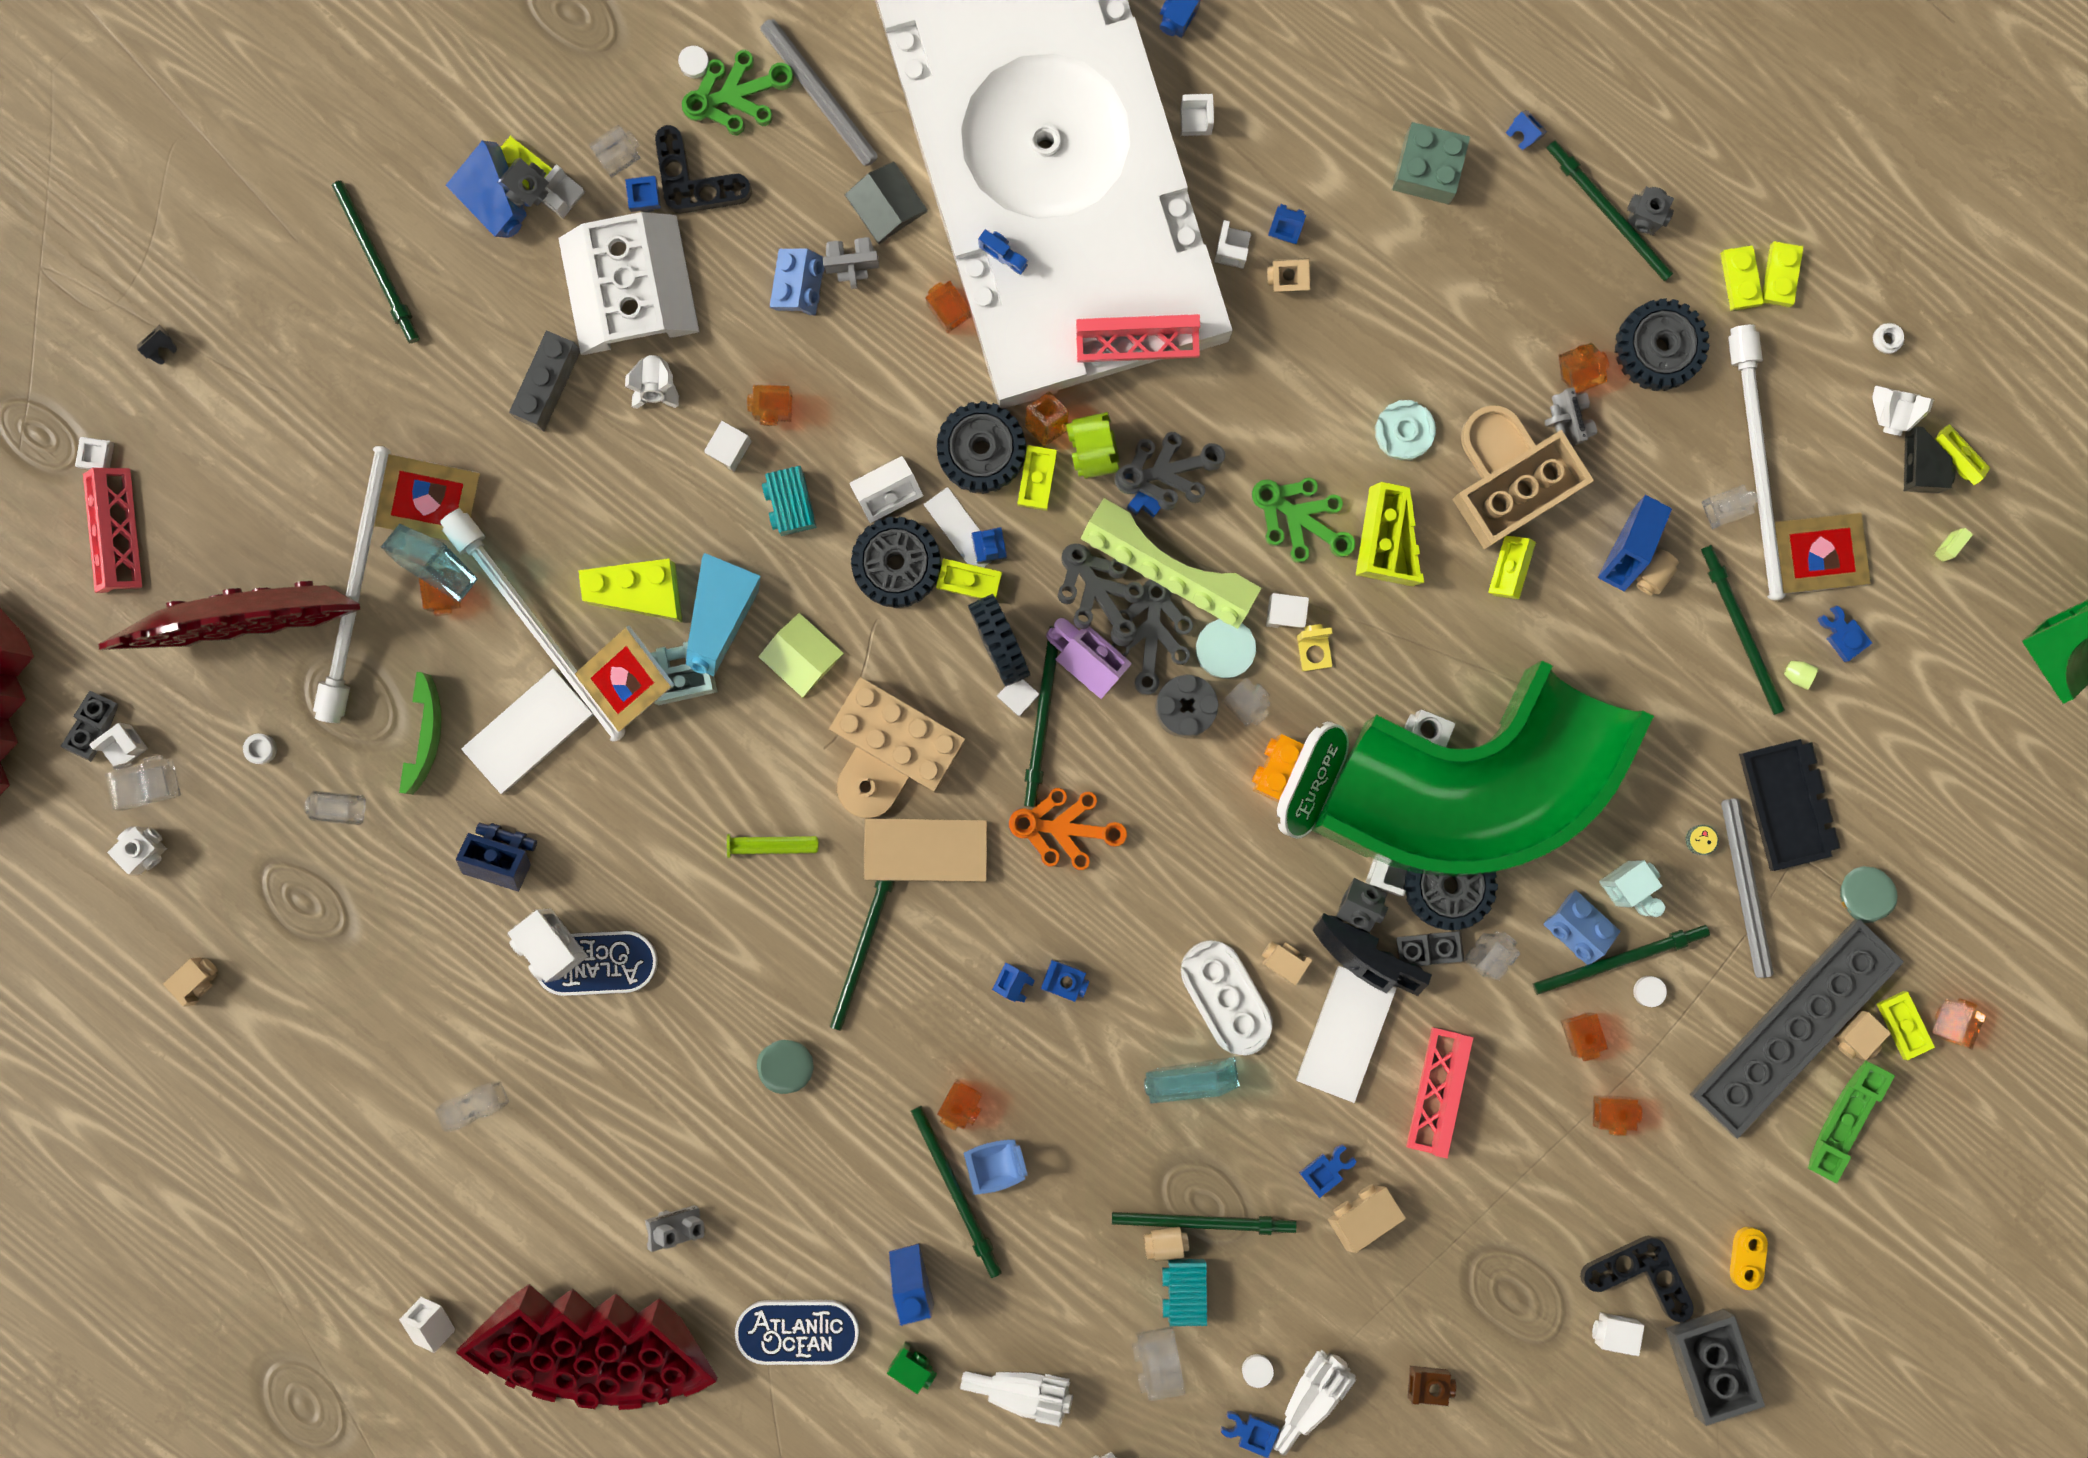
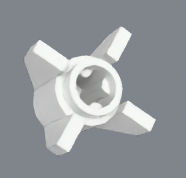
M650 355L641 359L626 375L625 387L634 390L632 396L633 408L638 409L646 402L656 403L662 400L664 404L673 408L679 406V394L673 383V374L669 369L668 363L661 357Z
M1875 386L1872 396L1878 425L1884 426L1883 432L1901 436L1903 431H1910L1930 412L1934 399L1922 397L1919 394L1892 390L1881 386Z

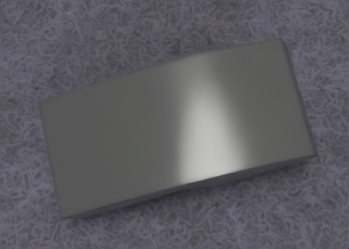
M89 690L73 716L76 722L61 744V747L92 762L98 751L93 750L89 744L109 730L118 704Z
M1461 931L1397 937L1399 960L1408 964L1427 966L1465 961Z

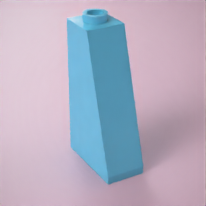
M704 553L701 561L686 655V665L690 666L695 672L715 676L759 592L760 575Z

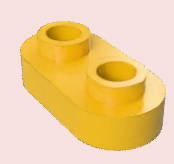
M1741 1228L1736 1232L1733 1240L1730 1277L1735 1285L1744 1290H1754L1764 1280L1768 1241L1764 1233L1756 1228ZM1756 1239V1247L1749 1249V1241ZM1752 1270V1271H1753V1276H1752V1278L1749 1279V1280H1746V1279H1745V1273H1746V1271Z

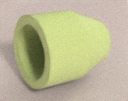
M1790 661L1784 671V675L1793 684L1808 690L1815 679L1818 668L1806 662Z

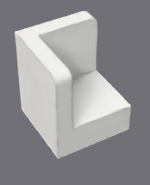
M1213 94L1183 95L1181 102V136L1211 135L1214 125Z
M555 165L544 178L549 182L545 188L549 193L542 202L561 218H564L585 191L569 178L561 167Z
M1224 220L1214 262L1244 268L1251 234L1250 232L1229 228L1230 221Z
M721 421L708 443L705 453L725 464L728 469L734 472L752 441L747 434Z
M1272 593L1269 597L1266 627L1278 628L1281 625L1304 628L1306 626L1309 598Z
M117 723L89 744L93 750L102 751L113 767L119 770L148 749L133 727L123 723Z
M1373 859L1365 883L1397 896H1404L1406 890H1403L1407 870L1392 867Z
M420 1297L400 1318V1322L412 1341L433 1353L455 1331L442 1306L423 1297Z

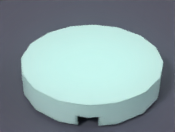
M1399 400L1388 405L1379 415L1375 425V438L1380 449L1389 457L1400 461L1413 460L1422 456L1431 447L1436 435V425L1431 412L1412 400Z
M1217 619L1207 624L1200 632L1196 643V657L1201 667L1210 675L1219 678H1234L1243 674L1253 663L1256 654L1255 639L1250 629L1243 623L1237 629L1230 624L1224 623L1221 619Z

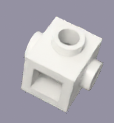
M129 827L118 836L117 840L119 842L107 853L128 875L141 874L145 870L155 867L162 859L160 855L167 848L160 842L162 837L153 828Z

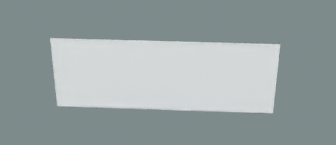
M948 487L923 504L967 564L984 568L992 562L976 563L971 533L980 530Z

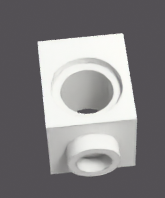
M1421 709L1415 715L1410 714L1404 729L1432 743L1446 747L1455 723ZM1424 722H1428L1434 727V735L1430 739L1425 738L1421 734L1420 728Z
M1600 1312L1599 1320L1594 1322L1592 1336L1595 1339V1343L1604 1350L1639 1356L1644 1325L1636 1319Z

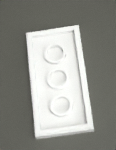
M552 669L461 749L498 792L505 794L594 714L555 669Z
M1338 966L1296 1081L1355 1103L1397 988L1392 987L1386 994L1361 980L1348 969Z

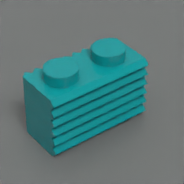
M796 466L766 473L767 482L762 483V489L766 501H772L774 511L769 512L772 529H778L780 535L785 536L817 528L802 467Z
M1205 1259L1168 1260V1267H1162V1286H1168V1299H1162L1163 1318H1168L1170 1326H1207V1265Z

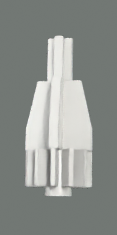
M1323 1350L1316 1352L1305 1368V1373L1298 1382L1286 1409V1423L1276 1437L1273 1445L1274 1450L1279 1451L1285 1456L1301 1433L1308 1435L1331 1414L1339 1399L1343 1400L1356 1381V1376L1349 1372L1351 1369L1341 1357L1335 1354L1327 1355Z
M965 1371L960 1385L962 1390L989 1395L990 1403L1027 1418H1036V1422L1058 1427L1062 1425L1065 1413H1070L1073 1395L1069 1394L1068 1391L1070 1379L1048 1374L1043 1376L1034 1373L996 1372V1376L989 1377Z

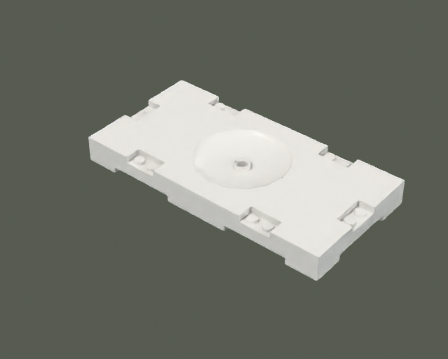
M875 0L999 407L1002 409L1055 394L1060 389L1161 360L1077 363L1076 319L1200 314L1199 350L1229 342L1233 331L1206 244L1204 245L1187 192L1186 179L1136 19L1132 16L1128 0ZM1042 140H1048L1053 145L1050 148L1044 149L1038 146V143ZM985 229L992 234L996 231L1003 235L1009 241L1007 245L1010 246V249L1028 260L1026 263L1028 266L1021 275L979 248L978 238ZM1179 334L1172 342L1179 350H1193L1192 334ZM1156 335L1148 336L1141 344L1150 352L1158 351L1165 343ZM1164 335V336H1165L1167 339H1169L1172 335ZM1133 336V337H1134L1135 339L1139 340L1142 336ZM1103 337V338L1108 342L1111 337ZM1118 337L1111 344L1119 353H1127L1134 345L1127 337ZM1083 338V354H1096L1104 346L1096 338ZM1167 347L1164 351H1173V350H1172L1171 348ZM1137 348L1134 352L1142 351L1139 348ZM1106 349L1104 353H1112V352H1110L1108 349Z

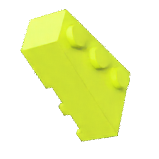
M1379 482L1369 488L1355 575L1407 586L1424 583L1423 573H1421L1418 555L1420 551L1419 545H1416L1414 532L1416 524L1409 487Z
M670 558L578 570L582 601L585 603L682 622L676 566Z

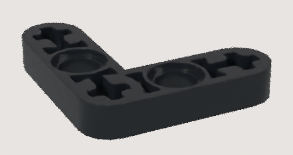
M665 125L657 130L655 143L665 202L671 211L682 214L739 205L750 199L752 188L748 179L741 174H729L690 181L685 144L681 132L672 125ZM672 134L673 138L677 139L672 142L675 154H669L666 143L662 142L667 140V135ZM672 162L682 165L681 173L675 177H671L666 173L667 166ZM735 183H740L741 187H745L741 189L740 195H735L734 191H725L726 198H722V191L719 185L723 184L725 190L734 189ZM707 186L716 189V196L710 201L700 198L701 190ZM690 189H694L696 203H693L691 197H687L692 196ZM677 192H681L682 196L687 197L681 200L682 204L680 205L671 200L676 198Z
M1654 1236L1641 1237L1587 1263L1581 1270L1580 1277L1582 1283L1593 1292L1605 1291L1645 1272L1667 1317L1675 1322H1685L1693 1314V1303L1664 1243ZM1649 1243L1654 1247H1658L1654 1251L1655 1257L1652 1258L1649 1255L1639 1257L1642 1261L1640 1265L1637 1257L1632 1253L1633 1250L1639 1255L1645 1253L1648 1250L1647 1245ZM1620 1256H1628L1631 1259L1630 1269L1626 1272H1619L1616 1269V1260ZM1606 1263H1608L1609 1269L1615 1275L1613 1278L1608 1273L1599 1277V1284L1589 1281L1593 1277V1270H1596L1598 1273L1608 1270L1604 1266ZM1661 1271H1669L1672 1275V1282L1667 1287H1660L1657 1284V1275ZM1673 1293L1679 1302L1684 1303L1685 1305L1681 1307L1682 1313L1678 1314L1675 1311H1671L1675 1304L1670 1296L1666 1295L1663 1297V1295Z

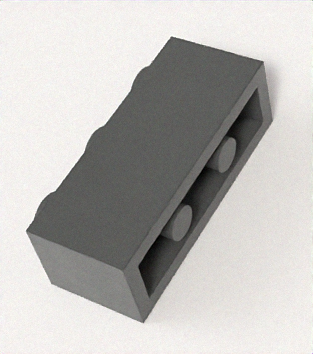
M546 330L509 411L515 419L545 431L580 354V348L573 341Z

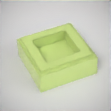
M1966 528L1951 532L1937 549L1934 556L1942 562L1955 558L1973 534Z

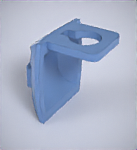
M1015 1139L986 1143L963 1153L974 1195L992 1193L1009 1188L1025 1180V1176H1027L1020 1145H1016Z

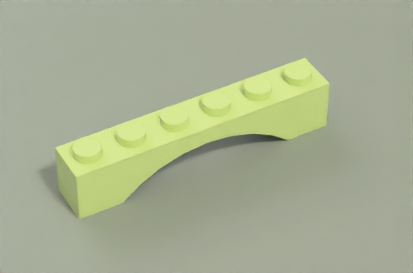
M1103 498L1089 520L1081 537L1083 541L1092 547L1101 550L1115 558L1118 562L1129 566L1144 577L1155 581L1172 593L1183 597L1198 608L1204 609L1221 619L1224 623L1230 624L1237 629L1262 589L1236 573L1207 572L1189 567L1171 558L1146 538L1136 525L1130 512Z

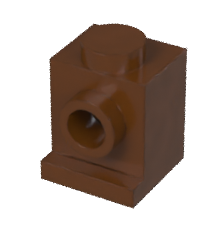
M1410 1366L1407 1397L1412 1404L1449 1406V1398H1455L1456 1380L1451 1379L1449 1371L1447 1369ZM1433 1384L1439 1385L1437 1393H1430L1429 1391Z

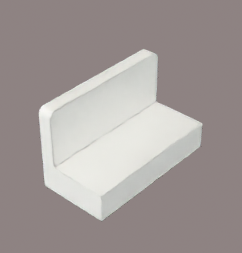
M902 456L850 483L870 523L923 497L912 471Z

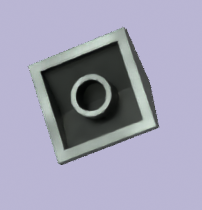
M895 162L868 173L845 194V197L878 244L928 212Z

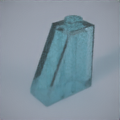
M400 523L381 545V548L398 565L457 602H461L478 580L443 542Z
M1235 1057L1156 1068L1146 1072L1144 1081L1145 1092L1149 1096L1150 1103L1217 1097L1240 1087Z

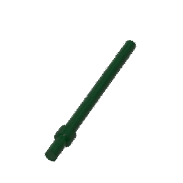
M1556 140L1550 143L1546 149L1559 162L1561 171L1567 177L1570 175L1659 277L1666 281L1674 274L1579 167L1581 165L1574 156L1570 157Z
M343 181L334 182L331 186L392 310L390 313L395 324L400 325L409 344L417 342L420 338L410 320L412 315L407 305H403Z
M1712 545L1700 549L1710 570L1708 572L1712 584L1715 583L1773 715L1785 711L1727 580L1729 574L1725 565L1721 566Z
M1048 640L1029 769H1026L1024 779L1027 782L1024 806L1036 807L1039 784H1042L1044 774L1041 771L1057 662L1055 659L1058 655V649Z
M895 881L875 882L874 887L877 889L830 1028L842 1030L887 894L892 892Z
M1706 925L1685 932L1678 930L1669 933V937L1535 982L1533 983V988L1536 995L1673 948L1675 951L1686 948L1688 943L1709 937L1710 932Z
M918 1106L911 1110L912 1116L974 1242L972 1247L977 1257H981L990 1277L994 1278L1002 1273L992 1253L994 1248L989 1238H985L922 1106Z
M1112 1212V1225L1258 1231L1259 1235H1271L1272 1232L1296 1233V1221L1272 1220V1216H1259V1219Z

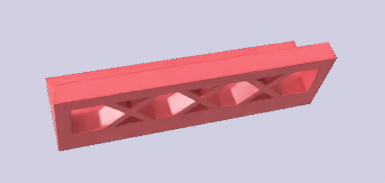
M1200 314L1076 319L1077 363L1199 358ZM1179 334H1192L1193 350H1179L1172 342ZM1156 335L1165 344L1158 351L1150 352L1141 343L1148 336ZM1164 335L1172 336L1169 339H1167ZM1133 336H1142V337H1141L1139 340H1137V339H1135ZM1103 337H1111V338H1110V340L1107 342ZM1118 337H1127L1134 345L1127 353H1119L1111 344ZM1083 338H1096L1104 345L1096 354H1083ZM1167 347H1169V348H1171L1173 351H1164V350H1165ZM1137 348H1139L1142 352H1134V351H1135ZM1106 349H1108V350H1109L1110 352H1112V353H1104V352H1105Z
M92 468L83 474L95 593H108L114 589L142 588L130 468ZM106 476H122L123 489L117 495L107 486ZM115 503L125 510L126 519L121 524L110 516V508ZM118 533L128 540L129 548L124 554L113 545V538ZM121 563L131 570L132 581H117L116 568Z
M1432 1027L1407 1140V1148L1432 1153L1435 1156L1448 1159L1474 1037ZM1438 1035L1454 1039L1452 1051L1443 1057L1440 1056L1436 1049ZM1435 1054L1438 1060L1432 1063ZM1450 1058L1449 1066L1447 1067L1444 1061ZM1441 1064L1447 1073L1446 1080L1435 1087L1429 1078L1430 1071ZM1427 1085H1429L1432 1090L1426 1093ZM1441 1089H1443L1442 1097L1438 1093ZM1435 1094L1440 1102V1108L1438 1112L1428 1117L1423 1109L1424 1100ZM1422 1114L1425 1120L1419 1123ZM1437 1118L1436 1126L1434 1127L1432 1121ZM1427 1124L1434 1133L1431 1146L1415 1142L1417 1131Z

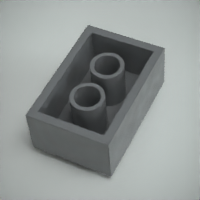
M1721 1309L1666 1328L1694 1415L1705 1426L1765 1407L1734 1315L1725 1309Z

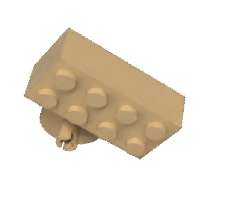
M1486 406L1475 411L1467 419L1461 434L1463 449L1482 479L1457 494L1452 500L1485 550L1583 489L1594 480L1562 430L1535 445L1519 418L1512 411L1501 406Z
M860 677L829 728L833 733L857 746L839 775L837 782L838 798L842 806L851 814L861 818H875L883 815L893 806L909 778L936 793L966 743V739Z

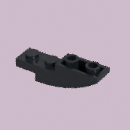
M1325 913L1322 914L1314 925L1312 931L1330 954L1355 976L1374 988L1387 994L1393 986H1396L1419 996L1429 985L1432 974L1423 971L1418 965L1408 964L1395 958L1393 954L1387 951L1376 949L1379 938L1371 935L1368 931L1355 928L1344 923L1336 916Z

